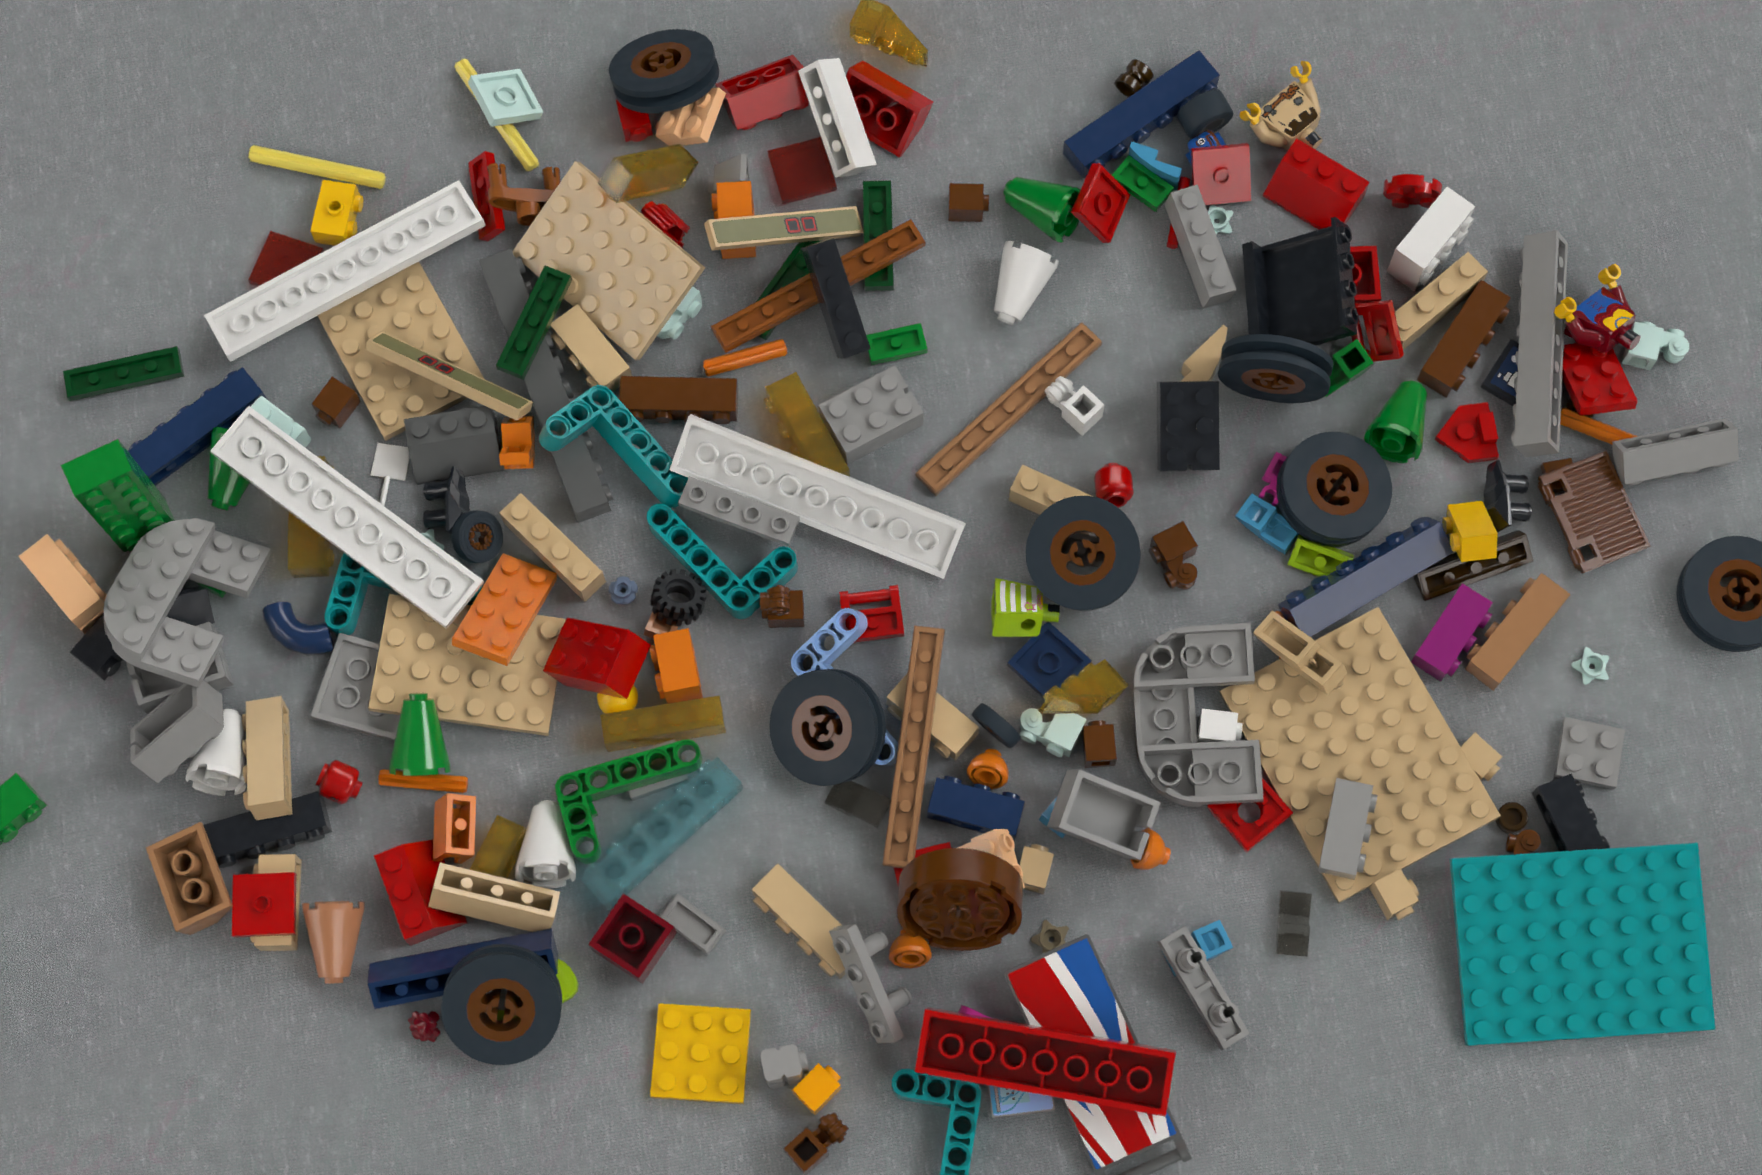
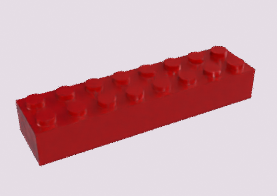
M928 1007L924 1011L915 1072L1166 1117L1176 1050Z

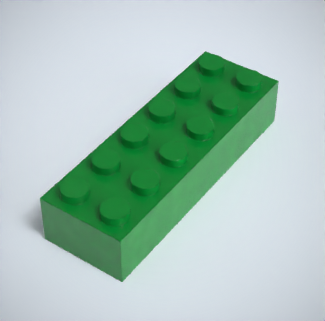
M119 439L61 465L74 497L123 552H132L138 541L152 529L175 521L163 495Z

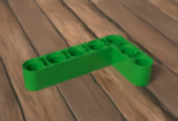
M689 739L681 740L560 776L556 781L555 791L570 847L576 859L584 864H592L601 855V845L589 802L698 770L702 764V754L698 744ZM686 750L696 753L695 758L690 762L680 760L681 754ZM656 759H664L667 763L662 770L655 771L651 769L652 762ZM628 767L637 769V773L633 778L624 779L621 777L624 769ZM597 776H606L608 778L605 786L601 788L593 787L592 782ZM567 785H577L578 790L575 795L569 797L563 795V790ZM576 813H584L586 815L585 821L580 825L571 824V818ZM590 841L594 843L593 850L590 853H579V846L583 842Z

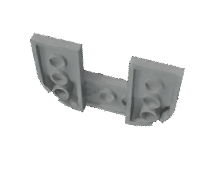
M198 518L175 520L152 529L138 541L106 596L104 602L105 635L108 636L112 643V649L123 660L133 666L199 688L223 644V635L166 616L187 579L248 598L270 558L271 549L216 531L214 522Z
M1251 623L1186 626L1170 630L1156 638L1155 642L1142 653L1137 663L1134 674L1133 695L1139 765L1148 783L1160 795L1174 803L1188 807H1201V805L1263 802L1259 740L1197 743L1194 687L1255 683Z

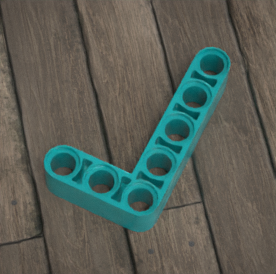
M603 385L593 386L547 419L539 434V443L544 449L558 451L588 429L594 427L662 504L670 508L679 506L678 502L688 477L669 470L673 459L608 387ZM594 401L599 402L602 406L597 405ZM572 416L578 417L581 421L574 419ZM613 422L620 425V427L615 426ZM551 431L557 432L560 436L554 435ZM632 444L637 445L640 449L635 448ZM652 466L657 467L659 471L653 469ZM671 487L677 489L679 493L674 492Z
M661 503L655 504L647 512V522L652 534L689 572L695 574L696 579L700 578L706 590L737 619H746L760 608V592H766L767 589L776 585L784 586L797 573L798 565L795 552L789 547L782 546L773 550L740 580L670 507ZM659 516L668 518V521L663 525L654 524V520ZM684 536L688 538L684 545L678 546L673 543L677 537ZM702 556L708 559V562L703 566L693 564L697 557ZM784 558L792 562L787 568H780L776 565L779 560ZM718 577L728 579L726 585L722 587L713 585V581ZM760 578H766L770 581L769 585L764 588L755 586V582ZM743 597L748 600L744 607L739 608L733 605L734 600Z
M345 553L341 557L324 617L326 624L336 636L339 633L351 635L355 631L368 585L392 589L363 566L357 570L350 569L355 560ZM484 585L480 587L467 605L473 604ZM355 588V592L351 597H342L346 589ZM341 615L347 616L344 624L334 625L337 617Z
M913 1069L898 1070L892 1078V1091L897 1098L910 1102L951 1108L940 1175H969L981 1101L980 1086L973 1082L917 1073ZM902 1077H909L915 1083L914 1088L909 1092H902L897 1088L898 1080ZM933 1082H939L945 1087V1093L939 1098L932 1097L927 1091L928 1086ZM965 1087L972 1088L976 1093V1098L970 1103L962 1102L958 1096L959 1091ZM957 1119H967L971 1124V1130L966 1134L957 1133L953 1128V1124ZM957 1149L963 1151L966 1161L960 1166L952 1165L948 1160V1155L951 1151Z

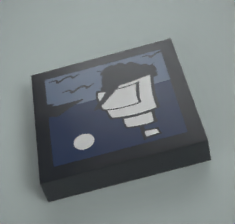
M1510 339L1480 387L1511 406L1516 404L1517 393L1514 388V379L1518 374V366L1515 354L1516 351H1519V343Z

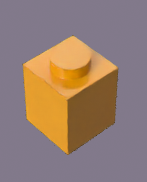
M818 1063L792 1091L816 1115L842 1089L838 1083L841 1077L829 1065L823 1068Z

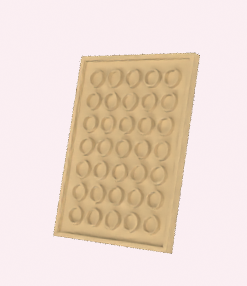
M1379 607L1315 640L1323 650L1342 662L1347 671L1345 677L1329 695L1309 682L1282 659L1254 672V684L1230 685L1220 690V695L1229 711L1238 713L1237 722L1242 723V734L1245 739L1259 740L1261 767L1276 794L1293 812L1290 819L1318 868L1336 778L1373 785L1372 794L1378 796L1374 813L1368 812L1366 824H1370L1372 827L1369 842H1362L1360 854L1366 855L1363 873L1357 872L1355 880L1321 873L1338 904L1369 888L1373 882L1400 868L1403 870L1501 817Z

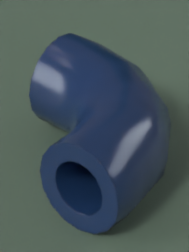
M289 602L272 603L262 609L264 621L272 637L287 649L306 655L333 651L334 644L326 622L315 625L301 623L296 619L292 605Z

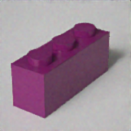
M1462 583L1414 655L1411 663L1440 682L1446 674L1452 677L1461 663L1456 658L1462 650L1468 653L1477 639L1472 635L1477 626L1483 629L1493 615L1488 612L1493 602Z

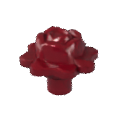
M414 1011L408 1019L410 1023L409 1030L412 1036L421 1042L429 1040L434 1043L437 1040V1036L441 1034L437 1028L440 1016L435 1011H430L428 1014Z

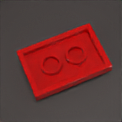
M1577 343L1564 345L1562 380L1579 416L1636 409L1638 400L1613 348L1607 353H1602L1592 347Z

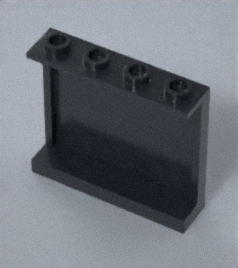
M1332 217L1331 226L1262 247L1253 241L1242 244L1249 335H1279L1305 341L1315 346L1357 335L1359 315L1355 308L1354 299L1357 289L1352 275V269L1354 268V259L1350 251L1352 233L1348 225L1338 218Z

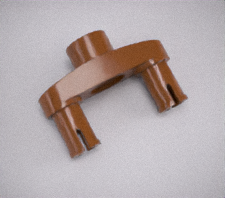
M497 163L490 164L487 167L490 188L488 189L489 203L493 207L516 212L517 222L524 226H530L561 182L560 169L554 167V173L552 167H546L542 170L544 189L510 188L507 186L506 166L500 163L498 169Z

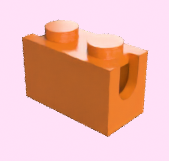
M447 793L435 801L433 861L440 862L445 858L454 857V863L462 864L474 856L476 796Z

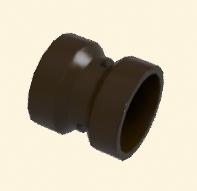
M1132 59L1126 67V72L1120 74L1115 80V86L1124 96L1129 98L1141 90L1143 85H1147L1153 79L1154 74L1145 63Z

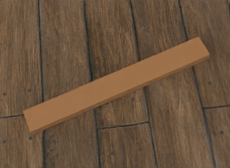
M1081 322L915 473L916 477L937 496L1046 396L1044 390L1051 386L1052 382H1055L1059 376L1066 378L1102 345V341Z
M914 625L882 864L887 867L904 868L910 861L915 859L945 635V629Z

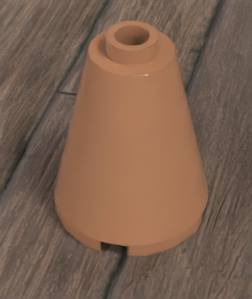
M350 901L315 902V908H309L308 902L302 903L318 977L324 978V983H343V977L350 976L365 909L364 901H358V907H353V903H350Z

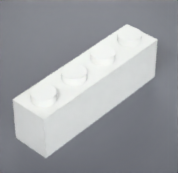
M840 58L817 60L798 70L835 178L857 175L877 165Z

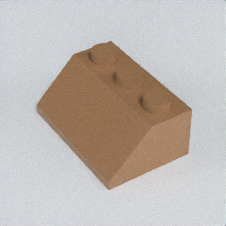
M202 822L146 847L176 932L188 935L199 932L218 923L233 907Z

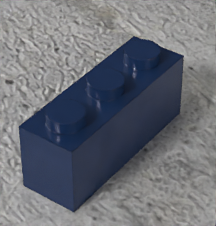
M944 776V779L936 778L927 810L928 819L983 834L994 829H1008L1015 842L1025 801L1020 800L1019 795L1011 792H1003L1002 795L990 792L991 788L981 784H973V787L961 784L962 781L952 776Z

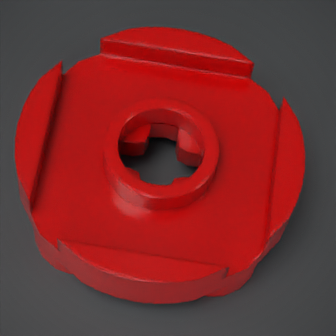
M1418 174L1392 176L1391 182H1388L1387 179L1384 181L1383 195L1392 201V206L1401 209L1408 208L1409 204L1430 208L1442 192L1440 181L1432 178V183L1425 182L1424 176Z

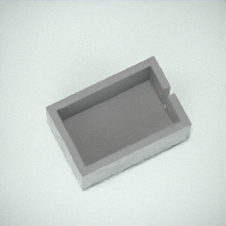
M895 365L818 405L819 417L847 465L921 427L924 419L922 409L911 391L908 392V386Z
M210 622L196 626L219 634ZM222 646L203 679L217 691L234 686ZM126 662L129 675L134 679L131 682L138 706L147 714L184 684L183 682L138 668Z
M204 680L199 688L186 683L180 686L130 729V744L132 745L130 748L131 763L157 783L166 776L173 775L182 762L188 757H194L202 745L209 739H215L224 728L222 694Z
M1067 769L1047 827L1126 859L1141 860L1150 834L1134 831L1135 826L1138 828H1152L1161 802L1080 769Z

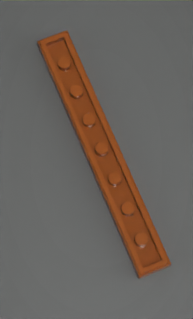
M912 219L846 253L841 256V260L850 286L926 246V242ZM810 274L712 325L711 330L724 352L727 353L818 304L819 301Z

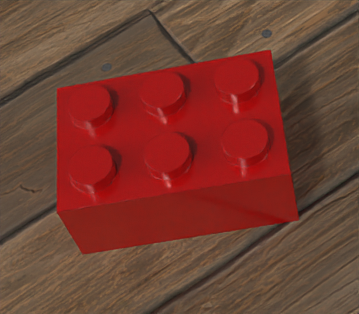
M567 617L543 671L564 686L627 699L651 645L629 629Z

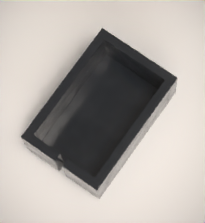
M1219 381L1157 382L1158 470L1187 471V465H1189L1191 470H1220Z

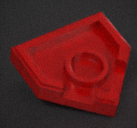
M1488 402L1459 405L1434 439L1442 446H1447L1457 453L1458 457L1467 463L1497 460L1499 457L1496 444L1498 434L1493 411L1490 412Z

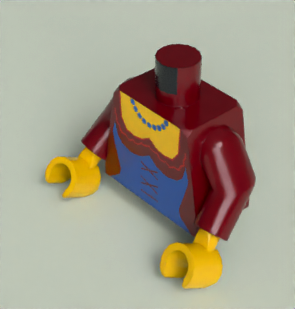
M1612 264L1608 269L1604 268L1599 272V281L1602 284L1608 285V289L1602 287L1578 306L1573 298L1566 297L1560 301V304L1554 310L1556 317L1566 319L1565 335L1573 338L1579 345L1592 347L1602 353L1609 352L1618 344L1633 350L1641 337L1632 331L1636 315L1631 310L1621 285L1616 283V280L1621 275L1620 267L1617 264Z

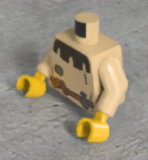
M1301 61L1303 67L1301 74L1297 66L1291 67L1290 73L1293 77L1299 78L1300 81L1298 83L1294 80L1262 108L1257 103L1247 104L1251 114L1246 110L1240 112V119L1251 122L1250 127L1261 143L1279 148L1283 147L1285 150H1289L1296 138L1314 149L1321 144L1323 139L1314 131L1318 127L1321 110L1312 79L1308 78L1312 71L1309 62Z

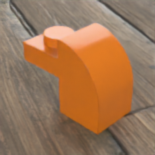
M523 416L518 421L510 417H504L501 423L503 447L499 453L500 465H504V469L534 468V417Z

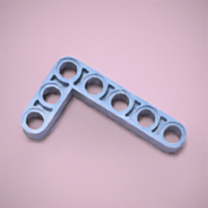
M850 608L838 611L793 654L791 667L797 676L811 671L834 669L830 664L867 629L868 623L865 614ZM854 615L856 625L853 629L848 630L845 624L848 616ZM832 635L835 643L833 648L827 651L824 647V641L827 636ZM810 655L813 659V665L810 670L806 671L803 668V660L806 656ZM824 706L830 713H836L833 709ZM886 729L884 744L889 745L891 754L886 760H883L879 755L875 764L890 766L896 764L899 743Z

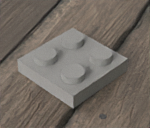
M1565 717L1562 720L1554 777L1561 778L1572 774L1574 780H1578L1580 783L1614 790L1617 787L1625 729Z

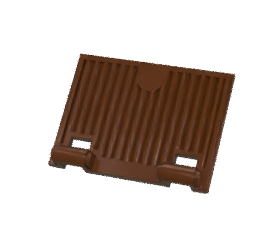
M1607 450L1538 477L1539 491L1545 504L1552 508L1569 545L1567 552L1575 569L1582 574L1651 547ZM1559 480L1565 493L1555 496L1550 484ZM1589 545L1595 558L1585 561L1579 548Z

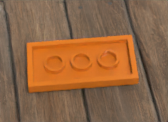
M503 553L452 637V646L508 666L557 581V573Z

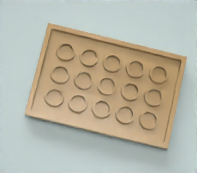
M577 161L573 163L513 250V255L515 257L520 256L523 264L538 277L545 265L571 275L572 282L564 299L573 307L578 304L596 327L635 360L642 358L705 269L689 253L581 162Z
M420 262L407 267L318 315L320 322L385 441L405 431L404 419L441 413L466 400L467 397L367 351V340L381 331L484 379Z
M389 594L368 707L369 711L400 715L403 700L409 699L410 693H428V698L435 701L439 721L549 736L557 680L545 673L543 669L566 619L536 615L508 666L452 646V637L472 605H466L446 629L403 596Z

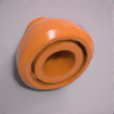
M987 749L971 760L967 768V775L974 784L998 789L1008 782L1009 771L1001 753L996 749Z
M1145 828L1141 832H1146L1150 835L1141 860L1131 859L1133 867L1139 870H1149L1159 864L1165 865L1171 854L1170 848L1165 846L1162 837L1156 831Z
M904 929L900 931V936L893 941L889 950V960L901 968H917L925 965L932 958L928 942L920 935L912 937Z

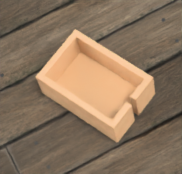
M46 534L18 557L71 622L86 634L104 613V602L107 594L98 586L95 579L79 563L77 557L60 538L54 541Z

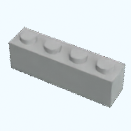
M1198 185L1171 192L1164 205L1202 308L1229 301L1237 289Z
M1726 418L1612 442L1614 468L1620 480L1628 485H1638L1645 480L1654 478L1667 479L1674 474L1683 472L1696 473L1700 469L1707 467H1725L1728 463L1739 461L1738 429Z

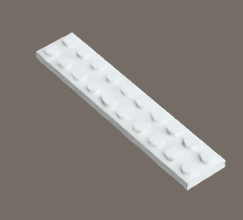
M458 180L204 316L228 360L231 362L486 226Z
M250 406L243 411L210 450L215 457L446 629L484 584L480 577Z
M692 414L688 416L669 469L685 477H693L799 516V522L942 579L946 575L966 524Z

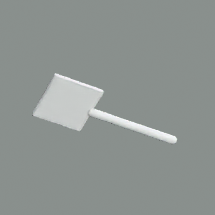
M377 443L371 476L384 478L379 501L383 506L385 505L390 479L406 480L410 461L408 447Z

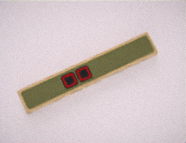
M856 206L709 219L704 223L711 251L831 238L858 237L864 233Z
M381 331L367 340V351L516 421L531 411L532 401Z

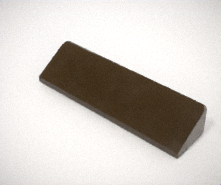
M1517 530L1497 537V558L1461 562L1456 552L1414 575L1413 578L1423 600L1426 601L1457 590L1462 583L1468 586L1531 563L1534 560L1527 534Z

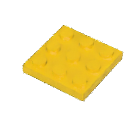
M658 1003L650 1097L744 1104L751 1009Z

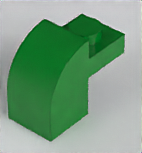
M1358 339L1333 355V369L1329 377L1330 388L1325 397L1327 398L1350 381L1352 382L1374 365V362Z

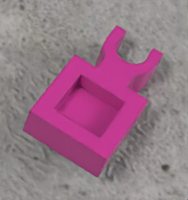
M1278 452L1273 455L1261 480L1269 484L1258 495L1262 499L1265 493L1272 494L1273 502L1271 505L1274 507L1278 503L1276 491L1277 476L1283 462L1287 458Z

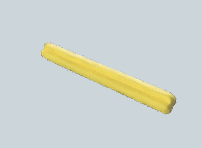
M462 59L455 64V69L473 94L468 81L471 75L478 74L467 59ZM513 124L495 126L526 171L530 172L539 166L538 159Z
M256 145L250 147L248 154L251 162L378 189L384 187L386 180L383 172Z

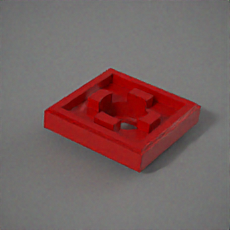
M1263 778V802H1253L1258 805L1261 814L1259 819L1253 823H1247L1239 817L1238 809L1243 803L1207 805V809L1246 853L1293 815L1291 809Z

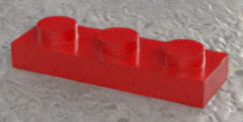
M484 151L468 162L474 205L486 226L478 230L479 240L490 241L505 231L502 209L493 207L489 203L488 189L490 188L487 167L495 163L494 153Z

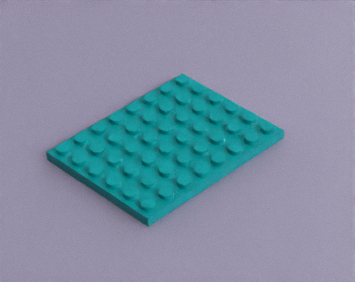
M1698 843L1449 859L1465 1045L1716 1030Z

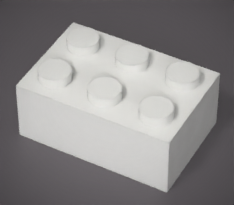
M1446 187L1397 246L1386 272L1413 291L1420 284L1426 286L1435 274L1434 270L1437 265H1443L1451 255V249L1455 243L1459 245L1468 234L1469 230L1467 229L1474 221L1471 215L1475 206L1449 187Z

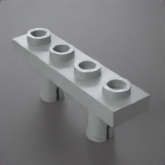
M690 476L678 502L680 507L702 514L710 520L721 521L759 535L764 540H772L788 547L800 521L799 516Z
M856 924L835 927L829 931L834 949L841 958L846 977L854 988L858 1004L866 1016L872 1036L877 1043L897 1042L904 1035L894 1013L911 1003L912 997L905 987H899L889 995H886L870 958L888 946L886 936L883 932L876 931L862 939Z
M1186 925L1158 941V945L1219 1048L1224 1050L1250 1034L1239 1016L1238 1007L1228 998L1206 961L1205 952L1197 946Z

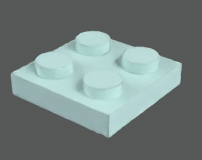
M521 69L470 76L468 84L491 127L541 118L543 110Z

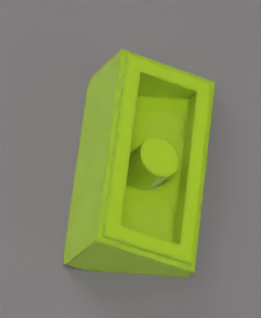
M1299 534L1287 565L1318 577L1327 576L1334 572L1339 564L1345 561H1353L1354 555L1333 546L1312 542Z

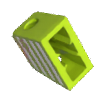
M995 578L991 598L992 636L1036 637L1040 634L1042 621L1058 623L1060 605L1043 603V593L1037 586Z

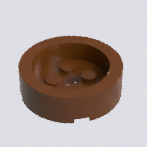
M948 848L931 851L916 857L903 868L899 877L897 918L902 928L912 937L920 935L928 939L929 945L933 947L956 951L989 948L1000 944L1002 937L1009 933L1014 935L1019 929L1022 921L1023 882L1020 874L1011 864L993 854L966 848Z

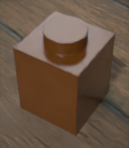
M949 183V221L983 222V212H989V194H984V184Z
M331 377L312 402V406L317 413L315 417L327 426L334 424L341 429L361 401L356 391Z
M1097 720L1089 722L1088 726H1083L1082 743L1085 768L1115 766L1117 755L1114 724H1106V721Z

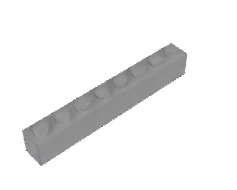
M1557 230L1524 236V246L1520 250L1523 267L1522 273L1519 275L1521 299L1518 300L1520 325L1517 326L1516 330L1519 340V351H1516L1515 354L1518 374L1514 379V388L1517 395L1516 404L1513 405L1515 430L1512 431L1511 438L1513 446L1525 458L1559 453L1565 318L1560 319L1556 317L1554 310L1560 304V301L1566 298L1568 242Z

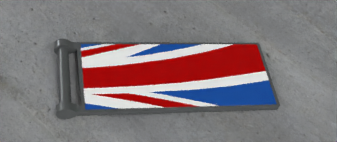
M1088 934L1082 935L1004 972L1026 1024L1139 1044ZM1061 1098L1095 1175H1106L1104 1170L1171 1140L1174 1141L1176 1149L1118 1175H1150L1180 1160L1184 1163L1192 1159L1169 1107H1167L1165 1117Z

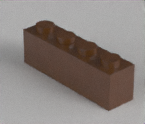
M1480 280L1421 369L1417 381L1447 398L1451 390L1457 392L1466 379L1462 375L1467 367L1472 369L1481 356L1477 352L1481 345L1488 346L1496 333L1492 328L1496 322L1502 324L1509 314L1510 309L1506 306L1511 297Z
M621 376L619 400L639 422H642L643 419H654L659 423H670L672 420H684V422H687L688 416L692 414L707 421L724 425L729 424L730 421H737L739 387L737 378Z

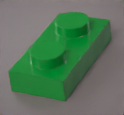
M1129 155L1112 174L1133 197L1154 212L1159 210L1174 190L1173 186Z
M921 323L866 335L871 348L868 350L871 366L928 353Z

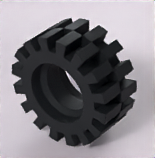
M672 569L669 575L665 571L662 573L661 578L658 577L656 579L651 594L650 606H653L652 611L654 614L659 612L657 617L659 620L662 621L664 618H667L666 624L671 625L672 621H676V626H681L683 621L687 626L691 624L692 620H698L699 615L703 611L707 594H705V585L701 586L702 580L700 578L694 580L695 574L692 572L687 576L685 575L686 570L681 569L680 574H676V569ZM673 592L681 593L689 599V602H674L667 594Z

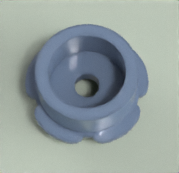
M621 576L615 582H611L608 591L614 603L626 605L635 600L638 587L628 577ZM622 588L626 589L624 593L620 592Z

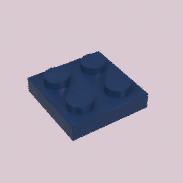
M1046 622L1041 627L1040 634L1032 637L1007 662V666L1046 702L1052 705L1084 672L1092 660L1050 622Z

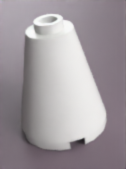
M1006 241L1003 247L994 312L998 314L997 319L1013 325L1015 321L1021 322L1057 269L1059 263L1057 259L1050 262L1051 255L1029 245L1021 243L1020 248L1012 247L1014 241Z
M223 709L224 728L215 739H209L201 746V749L193 757L186 771L185 780L187 782L192 780V787L204 793L225 796L226 791L235 790L234 795H238L245 791L247 785L243 777V766L246 765V757L243 753L242 741L245 740V731L242 725V716L239 715V712L234 709Z
M543 800L532 808L515 867V878L518 882L524 883L525 879L531 881L534 886L551 889L566 886V880L571 878L573 882L576 878V866L560 806L554 801Z

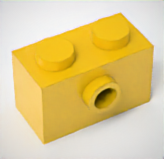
M322 180L310 230L316 243L335 246L357 234V222L355 220L357 212L360 213L362 211L363 196L360 195L356 184Z
M1483 501L1447 505V517L1442 518V526L1445 534H1449L1451 549L1457 552L1460 561L1468 562L1497 558L1498 533Z

